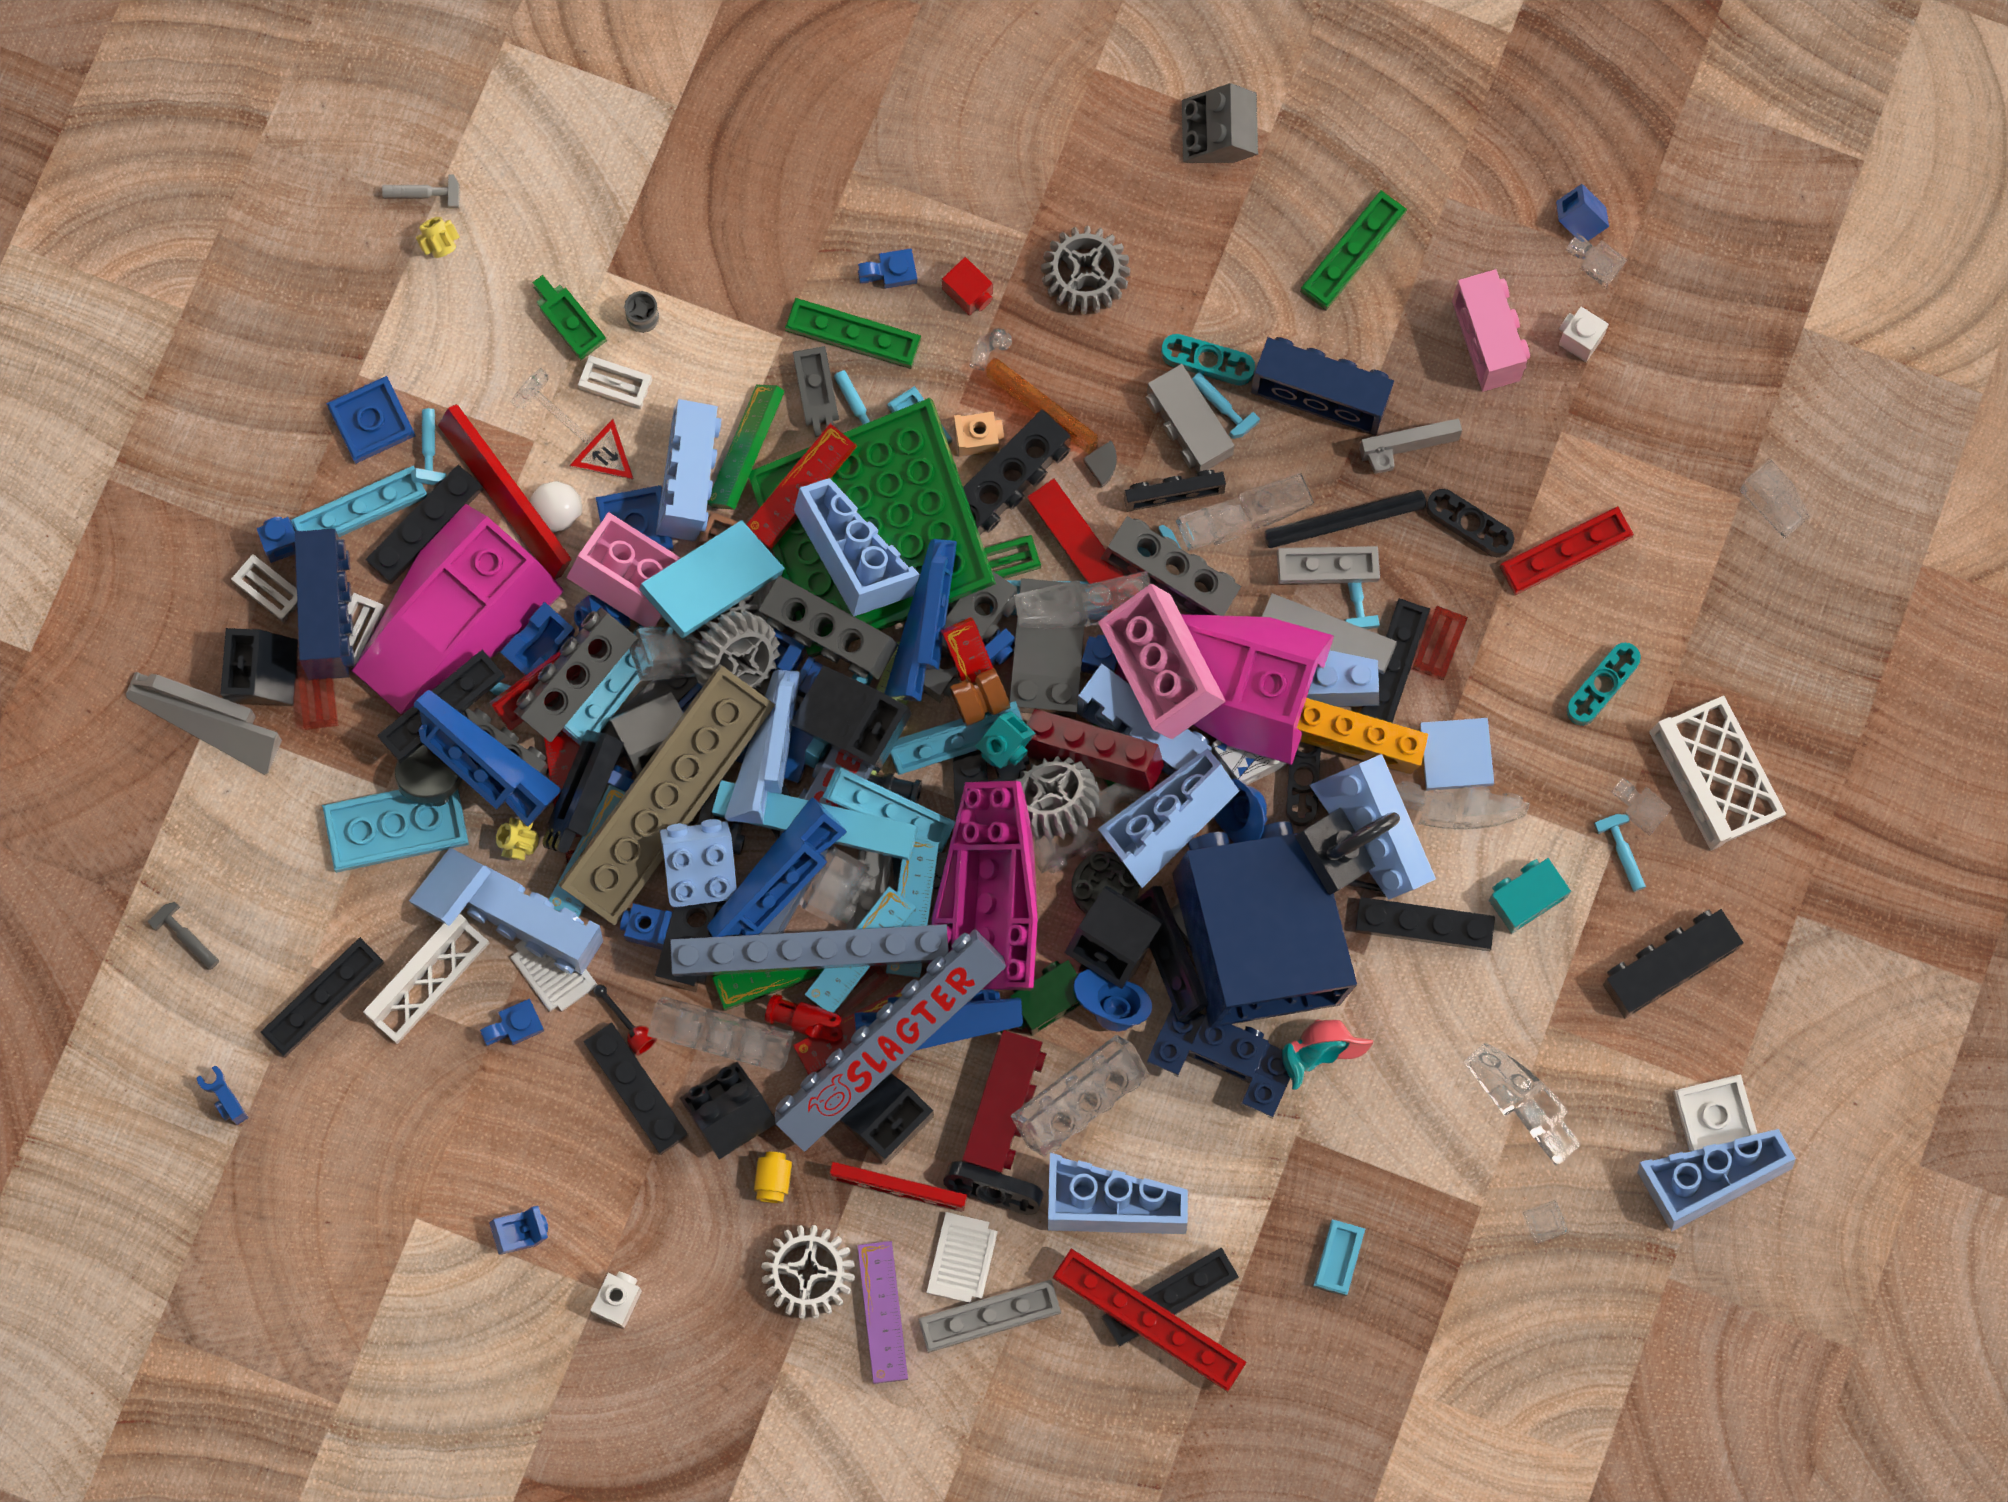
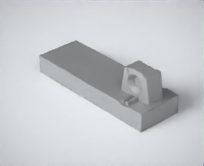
M1458 418L1362 439L1359 448L1362 461H1369L1374 474L1391 471L1394 469V454L1458 441L1462 433L1460 420Z
M1378 546L1278 548V584L1378 582L1380 579Z

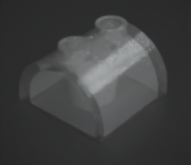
M831 845L825 856L827 860L826 865L814 876L799 905L808 912L838 927L840 921L846 924L850 921L857 907L851 903L857 891L862 894L867 891L873 876L868 874L870 866Z

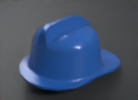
M1232 779L1239 792L1214 818L1234 843L1261 839L1264 825L1267 821L1265 798L1254 787L1247 786L1238 779Z
M1091 969L1079 973L1074 981L1073 990L1077 1000L1085 1009L1094 1014L1097 1022L1103 1028L1109 1031H1125L1133 1027V1025H1138L1147 1020L1152 1012V1001L1149 994L1142 987L1128 982L1121 989Z

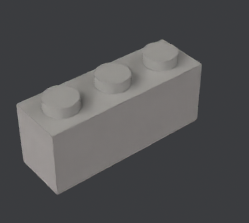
M1183 364L1148 383V395L1145 397L1146 402L1154 414L1159 412L1164 419L1163 428L1172 441H1178L1183 449L1180 451V454L1190 469L1194 467L1197 472L1209 470L1233 455L1235 445Z

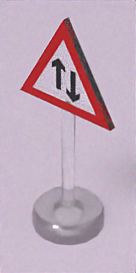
M542 368L533 373L516 392L511 400V403L516 408L522 409L535 398L588 445L569 465L570 467L634 480L614 419L592 439L540 393L548 381V374Z

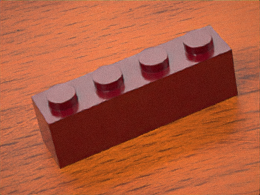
M1038 709L1033 710L1027 726L1036 733L1025 746L1028 750L1027 755L1030 758L1043 761L1045 758L1048 762H1053L1058 756L1064 762L1070 757L1074 763L1082 762L1086 769H1090V772L1095 777L1146 792L1154 788L1164 766L1159 745L1156 743Z
M1003 1030L962 1162L1003 1174L1004 1169L1011 1170L1016 1155V1150L1011 1149L1014 1136L1021 1138L1027 1119L1021 1116L1024 1104H1032L1037 1085L1031 1084L1034 1072H1042L1047 1053L1041 1051L1042 1041Z

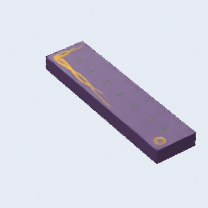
M892 1241L858 1245L873 1383L879 1384L908 1380Z

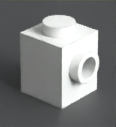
M1580 307L1575 316L1569 313L1560 326L1559 330L1563 334L1559 346L1587 362L1603 339L1609 324L1583 307Z
M620 1271L617 1276L608 1273L590 1310L591 1313L624 1329L642 1292L640 1287L635 1285L637 1279Z

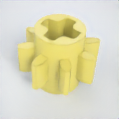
M434 217L425 221L419 227L422 234L416 237L425 255L432 252L434 258H441L453 252L456 248L453 240L460 238L454 224L450 220L444 222L442 217Z
M510 818L509 824L504 823L499 827L496 834V844L499 848H503L501 856L524 861L525 855H531L535 852L539 838L537 832L531 830L533 823L527 827L521 819Z

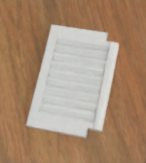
M523 940L515 945L518 952L510 957L549 1012L556 1007L564 1011L592 991L597 985L587 969L584 970L582 975L576 971H573L570 975L554 965L556 960L544 954L541 958L525 948L527 943Z
M945 1212L928 1284V1294L971 1303L972 1297L982 1299L998 1231L988 1229L989 1222Z

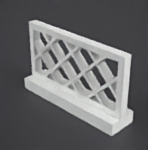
M1721 696L1673 718L1668 717L1661 720L1649 731L1711 851L1723 846L1730 840L1786 815L1725 696ZM1719 707L1725 719L1722 728L1705 722L1708 711ZM1701 715V719L1695 718L1696 716ZM1687 722L1698 726L1694 741L1683 737L1676 725ZM1703 729L1720 735L1716 749L1699 743ZM1725 737L1738 743L1740 747L1738 758L1721 752ZM1696 750L1713 756L1709 770L1697 766L1694 760ZM1718 759L1735 764L1731 779L1714 773ZM1741 767L1753 772L1756 778L1754 787L1737 782ZM1712 780L1729 786L1725 800L1712 795L1709 789ZM1734 788L1751 794L1747 809L1730 803ZM1756 797L1767 800L1773 813L1764 816L1752 811ZM1727 810L1744 815L1740 828L1731 831L1725 819ZM1750 818H1752V819L1755 820V821L1749 823V819H1750Z

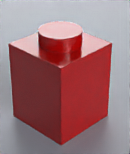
M966 257L942 278V290L969 316L976 310L979 312L984 310L993 300L991 296L993 295V283Z

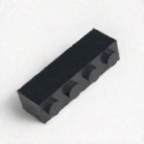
M1710 909L1701 913L1692 920L1695 924L1686 931L1682 927L1675 929L1664 937L1666 943L1655 949L1653 944L1635 955L1638 959L1628 966H1626L1625 962H1621L1607 972L1609 978L1605 980L1603 986L1624 1019L1740 949L1744 942L1722 909L1713 914Z

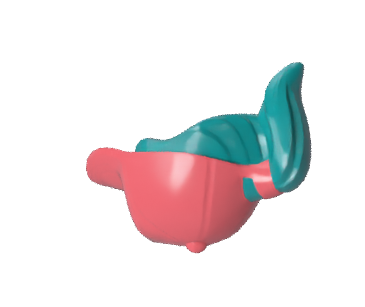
M1315 1020L1313 1024L1304 1030L1300 1040L1286 1044L1282 1050L1283 1064L1292 1080V1089L1297 1090L1301 1086L1304 1071L1310 1072L1319 1064H1330L1336 1059L1360 1057L1370 1049L1373 1040L1353 1037L1340 1020Z

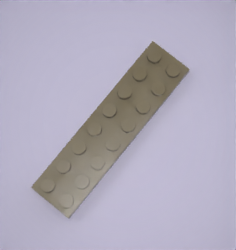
M719 664L564 876L559 886L610 923L616 925L624 911L627 910L664 859L660 830L667 829L672 824L682 823L687 826L775 707V704Z

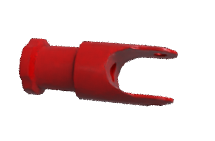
M779 994L773 995L770 998L765 1013L767 1023L773 1024L778 1022L791 1026L792 1031L830 1042H838L842 1039L843 1032L836 1028L841 1023V1017L838 1014L804 1002L796 1004L784 1000L782 995Z

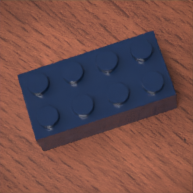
M1267 337L1254 373L1252 394L1375 436L1377 435L1389 402L1394 380L1389 379L1386 373L1372 369L1369 372L1357 368V364L1350 360L1338 359L1337 361L1325 357V353L1318 349L1307 348L1304 350L1294 346V343L1282 337L1272 339Z
M336 529L295 531L299 660L308 680L349 678V666H354L353 646H350L349 636H347V634H353L352 615L349 614L346 603L352 602L351 584L347 582L346 571L351 568L349 550H346L345 540L339 539Z

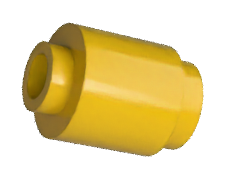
M769 1151L766 1152L765 1157L758 1158L754 1191L757 1192L756 1200L776 1204L784 1203V1196L788 1195L792 1168V1162L786 1160V1154Z

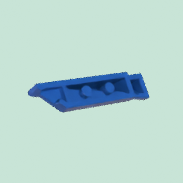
M932 539L929 543L884 693L893 699L921 702L926 669L939 670L943 644L941 630L945 629L957 546L956 541Z
M426 691L414 702V708L420 711L422 726L419 728L420 741L496 810L506 802L521 821L529 827L561 792L559 786L432 691Z
M811 798L787 830L780 835L710 921L707 928L713 937L739 934L743 936L759 935L826 865L827 860L821 853L844 836L847 831L815 798Z
M991 989L981 990L916 1050L1020 1027L1023 1024L1021 998L1001 999L998 991ZM889 997L888 1003L894 1004L900 997ZM878 1012L854 1013L856 1031L864 1025L869 1027L877 1019L876 1014Z

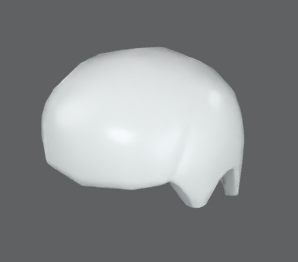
M559 481L542 484L535 490L529 501L552 532L564 531L570 528L573 522L582 514L580 495L572 486Z

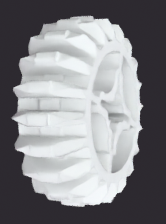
M800 1225L797 1227L799 1237L793 1238L791 1232L786 1230L784 1234L788 1242L783 1244L780 1239L775 1238L773 1243L779 1251L776 1253L773 1250H766L765 1255L774 1261L773 1263H762L761 1267L763 1270L772 1272V1274L762 1277V1283H774V1286L768 1288L766 1294L768 1297L776 1294L780 1295L774 1302L777 1308L788 1302L785 1311L787 1315L790 1316L795 1307H798L800 1319H805L806 1309H812L813 1318L818 1319V1307L823 1306L825 1312L829 1315L832 1313L831 1306L829 1305L831 1300L838 1306L843 1304V1300L837 1295L838 1292L846 1295L851 1293V1289L844 1285L843 1281L853 1282L855 1276L851 1273H845L844 1270L851 1269L855 1265L853 1260H842L850 1254V1250L848 1247L837 1250L842 1242L839 1236L830 1243L828 1242L831 1234L829 1229H825L822 1236L817 1237L818 1229L816 1225L811 1226L810 1235H805L804 1228ZM807 1245L804 1256L800 1261L788 1262V1264L782 1263L790 1251ZM817 1246L830 1253L836 1262L837 1270H830L828 1267L820 1266L817 1263ZM811 1256L813 1270L818 1269L819 1273L810 1276L807 1288L805 1289L806 1284L803 1274L798 1275V1271L805 1270ZM779 1274L788 1275V1277L795 1278L800 1282L799 1298L792 1296L784 1289L780 1282ZM828 1280L835 1281L833 1286L824 1295L810 1299L812 1288L816 1283L828 1282Z

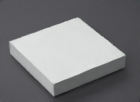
M1741 1074L1678 1089L1673 1092L1689 1151L1703 1149L1704 1146L1713 1144L1720 1145L1732 1142L1738 1138L1758 1134Z

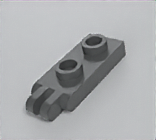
M825 346L793 352L806 426L813 425L815 437L821 435L820 423L826 422L828 426L830 423L833 425V421L839 420Z

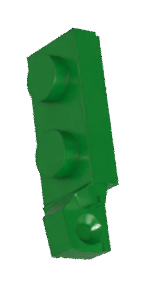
M541 275L532 282L533 288L541 297L537 301L540 311L580 361L607 342L605 335L566 287L563 288L561 285H558L556 288H553L544 275Z

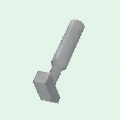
M448 174V187L383 185L382 196L383 198L448 196V207L459 208L460 185L454 174Z

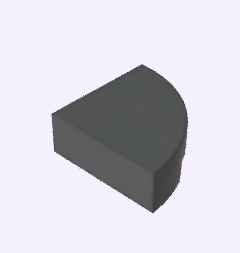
M1109 441L1083 458V462L1101 487H1104L1111 480L1116 468L1117 454L1112 441Z

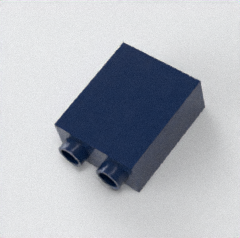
M1275 822L1264 825L1261 839L1230 844L1228 835L1225 832H1213L1193 838L1188 842L1189 851L1185 853L1172 873L1198 979L1209 1004L1206 1007L1211 1028L1340 1006L1357 986L1334 893L1328 894L1297 841L1295 835L1298 833L1294 834L1290 822Z

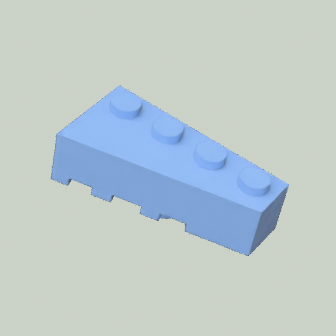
M1102 663L1078 695L1077 714L1093 725L1096 724L1100 728L1158 744L1164 763L1162 771L1169 776L1207 748L1212 752V747L1208 745L1210 743L1209 740L1199 732H1191L1189 729H1186L1174 739H1170L1154 731L1131 686Z
M1382 754L1310 785L1329 814L1340 807L1343 809L1355 831L1387 813L1396 812L1399 814L1400 821L1395 827L1364 845L1375 864V867L1369 870V872L1388 900L1436 879Z
M485 866L491 873L467 903L466 908L469 909L467 914L480 923L484 924L488 920L498 926L496 931L507 939L513 941L517 937L527 943L525 948L541 958L544 954L556 960L554 965L570 975L573 971L582 975L603 943L600 925L589 920L585 926L584 922L577 917L575 912L565 907L559 912L554 910L555 905L548 898L537 892H531L530 896L524 894L526 889L521 884Z
M1779 1129L1738 1138L1732 1142L1720 1145L1704 1146L1703 1149L1679 1152L1653 1161L1652 1159L1639 1163L1637 1173L1672 1232L1790 1171L1796 1158Z
M1050 1153L1048 1231L1186 1234L1188 1221L1187 1189L1146 1178L1139 1179L1126 1175L1125 1172L1102 1169L1092 1166L1091 1163L1080 1160L1076 1162L1062 1158L1061 1155Z

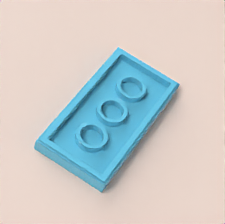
M741 520L641 583L639 590L677 634L684 638L782 575L785 568Z
M459 789L449 796L446 804L438 807L430 803L414 802L403 796L399 790L322 805L334 871L336 873L448 850L450 847L457 848L469 845Z

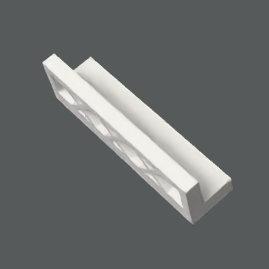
M459 914L450 926L444 923L363 1013L381 1031L398 1044L490 944L489 941L467 922L466 918ZM466 931L478 944L469 953L456 954L455 941ZM451 947V954H444ZM451 959L452 972L448 977L433 979L432 966L438 960ZM456 959H463L456 967ZM428 972V979L420 980ZM433 984H440L433 992ZM416 985H428L429 997L427 1000L420 1004H410L409 991ZM405 997V1005H398ZM417 1009L416 1012L410 1017V1010ZM405 1010L406 1022L395 1033L383 1020L391 1011Z

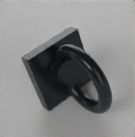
M1340 807L1301 831L1295 837L1328 894L1331 895L1375 867L1364 845L1395 827L1400 821V816L1396 812H1390L1355 831Z

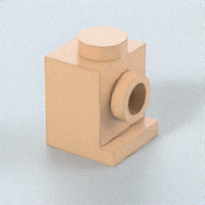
M994 412L967 416L954 415V428L959 457L999 451L998 440L1004 439L1002 420H995ZM982 427L986 429L983 434H976L973 430Z

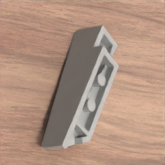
M135 672L126 692V697L130 701L264 775L269 773L282 739L277 732L254 725L253 722L256 716L251 708L157 674L146 676Z

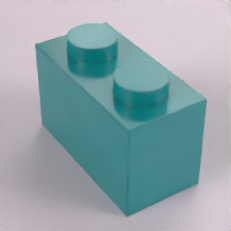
M1549 858L1541 863L1538 859L1531 861L1520 869L1522 875L1513 881L1507 877L1492 887L1494 893L1491 895L1489 902L1511 934L1564 901L1570 895V888Z

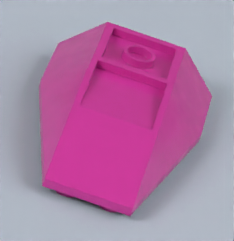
M465 504L419 552L352 671L399 714L403 715L414 706V702L428 690L432 691L482 649L490 658L501 652L511 639L527 626L529 619L544 602L551 606L564 590L530 553L490 518Z
M1181 614L1226 701L1193 725L1229 747L1292 765L1302 736V732L1297 729V725L1316 667L1324 669L1334 636L1271 617ZM1118 663L1115 674L1129 684Z
M1020 781L965 782L932 916V925H947L948 953L953 949L952 944L963 933L969 935L976 929L1004 957L1006 968L982 990L1031 991L1034 986L1038 916L1033 837L1023 788Z

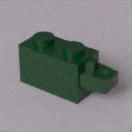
M1069 960L1062 964L1059 961H1055L1041 971L1043 976L1034 981L1031 991L1013 990L1014 994L1010 996V999L1021 998L1023 1024L1018 1027L1020 1031L1027 1028L1033 1036L1081 1006L1073 990L1074 981L1078 974Z

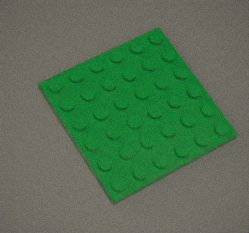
M927 398L844 432L843 434L854 442L857 447L831 477V480L858 508L857 513L867 523L870 521L878 529L877 534L888 546L893 545L901 554L900 559L908 567L912 566L920 574L929 543L932 539L956 541L957 546L948 603L996 585L934 401L931 398ZM810 447L751 471L749 479L759 508ZM797 518L772 548L775 558L785 568L781 576L852 615L799 518ZM913 596L854 617L881 631L907 620ZM799 609L795 612L796 621L804 617L805 609ZM833 624L823 627L821 637L828 636L832 632ZM812 643L810 648L806 647L808 656L813 658L821 655L822 648Z

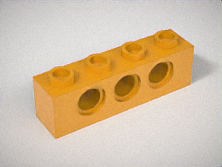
M1306 698L1297 725V729L1302 732L1300 742L1364 761L1382 754L1388 768L1412 774L1421 766L1428 739L1427 733Z

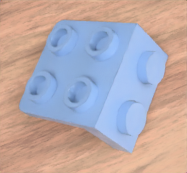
M709 819L703 821L701 825L693 826L678 823L668 826L667 829L660 830L668 898L671 906L680 907L727 901L737 889L732 837L727 821L721 822L718 819Z

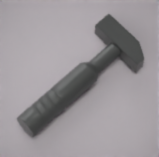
M176 902L165 904L148 923L155 930H158L166 922L176 932L177 938L209 970L213 969L219 963V959L188 928L182 927L172 917L180 906Z

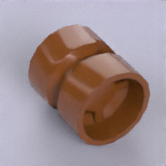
M994 668L976 675L975 682L973 683L966 679L949 686L955 705L966 727L983 720L986 712L995 715L1011 708L1004 687Z

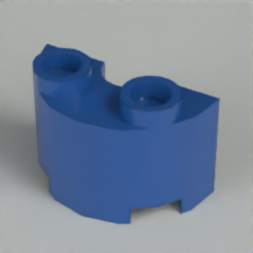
M544 602L529 619L527 626L519 634L515 635L500 653L527 675L559 652L562 645L569 638H575V629Z

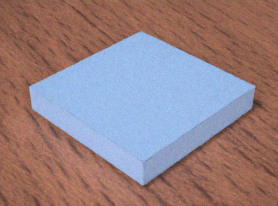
M1488 718L1420 723V732L1428 734L1423 755L1426 791L1494 785Z
M450 847L410 898L409 902L416 908L450 926L490 875L491 871L484 865Z

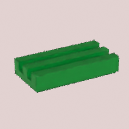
M1032 535L984 548L987 557L1024 546L1029 548L1028 551L989 561L991 569L1032 558V561L1002 569L995 573L1006 579L1041 569V563Z

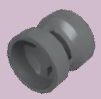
M645 291L634 292L628 296L624 308L627 322L631 329L641 333L653 330L659 322L656 299Z

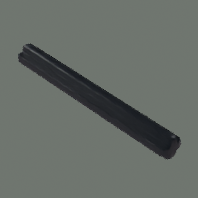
M1416 490L1270 528L1265 531L1264 537L1268 548H1275L1421 510L1426 507V499L1422 490Z

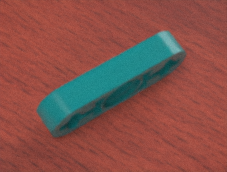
M1182 334L1169 335L1162 344V359L1169 366L1177 367L1183 364L1186 371L1196 374L1200 372L1203 376L1238 386L1248 384L1254 377L1255 362L1247 353ZM1175 344H1180L1181 351L1191 354L1192 347L1197 348L1194 352L1193 363L1188 362L1189 355L1185 353H1179L1178 357L1171 356L1172 350L1168 348H1174ZM1204 352H1212L1217 356L1218 362L1215 366L1207 368L1200 364L1199 356ZM1228 357L1227 365L1234 367L1239 362L1245 363V369L1249 372L1243 371L1241 376L1235 374V368L1226 366L1225 372L1220 371L1223 365V358Z
M1626 642L1620 643L1605 657L1570 699L1566 711L1571 722L1584 726L1590 724L1637 669L1641 655L1636 646ZM1626 652L1631 655L1629 661L1632 665L1625 663L1618 673L1612 670L1620 658L1617 653L1620 655H1625ZM1598 676H1607L1613 682V689L1606 693L1600 692L1596 689L1594 680ZM1589 695L1595 698L1588 708L1590 715L1583 713L1579 716L1576 714L1578 707L1575 703L1582 705Z

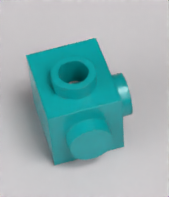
M1009 711L996 719L975 747L982 752L983 759L992 766H998L1000 769L1011 763L1015 766L1027 754L1028 750L1025 746L1036 733L1012 711Z

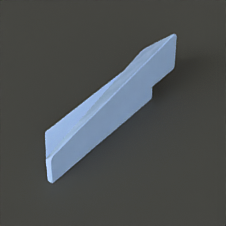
M776 670L772 674L765 697L774 703L775 707L749 742L725 814L727 821L763 824L768 792L782 794L792 730L790 722L794 717L800 672Z

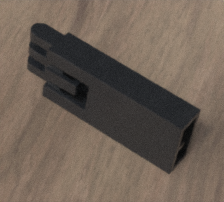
M586 730L548 821L549 826L542 841L544 848L566 853L569 851L575 835L586 836L624 742L608 734Z

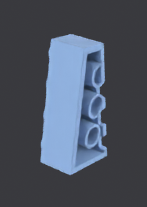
M678 399L674 407L656 535L696 541L700 531L705 532L708 522V512H706L707 500H710L713 481L710 480L711 469L715 467L717 449H713L714 437H719L722 420L717 418L718 406Z
M828 478L799 488L794 511L853 617L912 597L920 574L912 566L908 567L900 559L901 554L893 545L888 546L877 534L878 529L870 521L867 523L857 513L858 508Z
M1330 650L1324 669L1316 667L1307 698L1336 707L1379 706L1378 660Z
M1207 748L1098 828V830L1134 879L1143 888L1239 790L1221 763Z

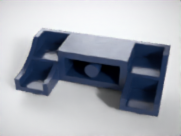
M1173 1005L1147 1060V1064H1153L1178 1077L1187 1056L1246 1081L1250 1085L1241 1105L1268 1115L1271 1119H1273L1291 1079L1283 1064L1282 1049L1269 1044V1041L1263 1038L1264 1033L1249 1026H1246L1243 1030L1232 1024L1211 1028L1207 1013L1205 1015L1198 1013L1188 1022H1179Z

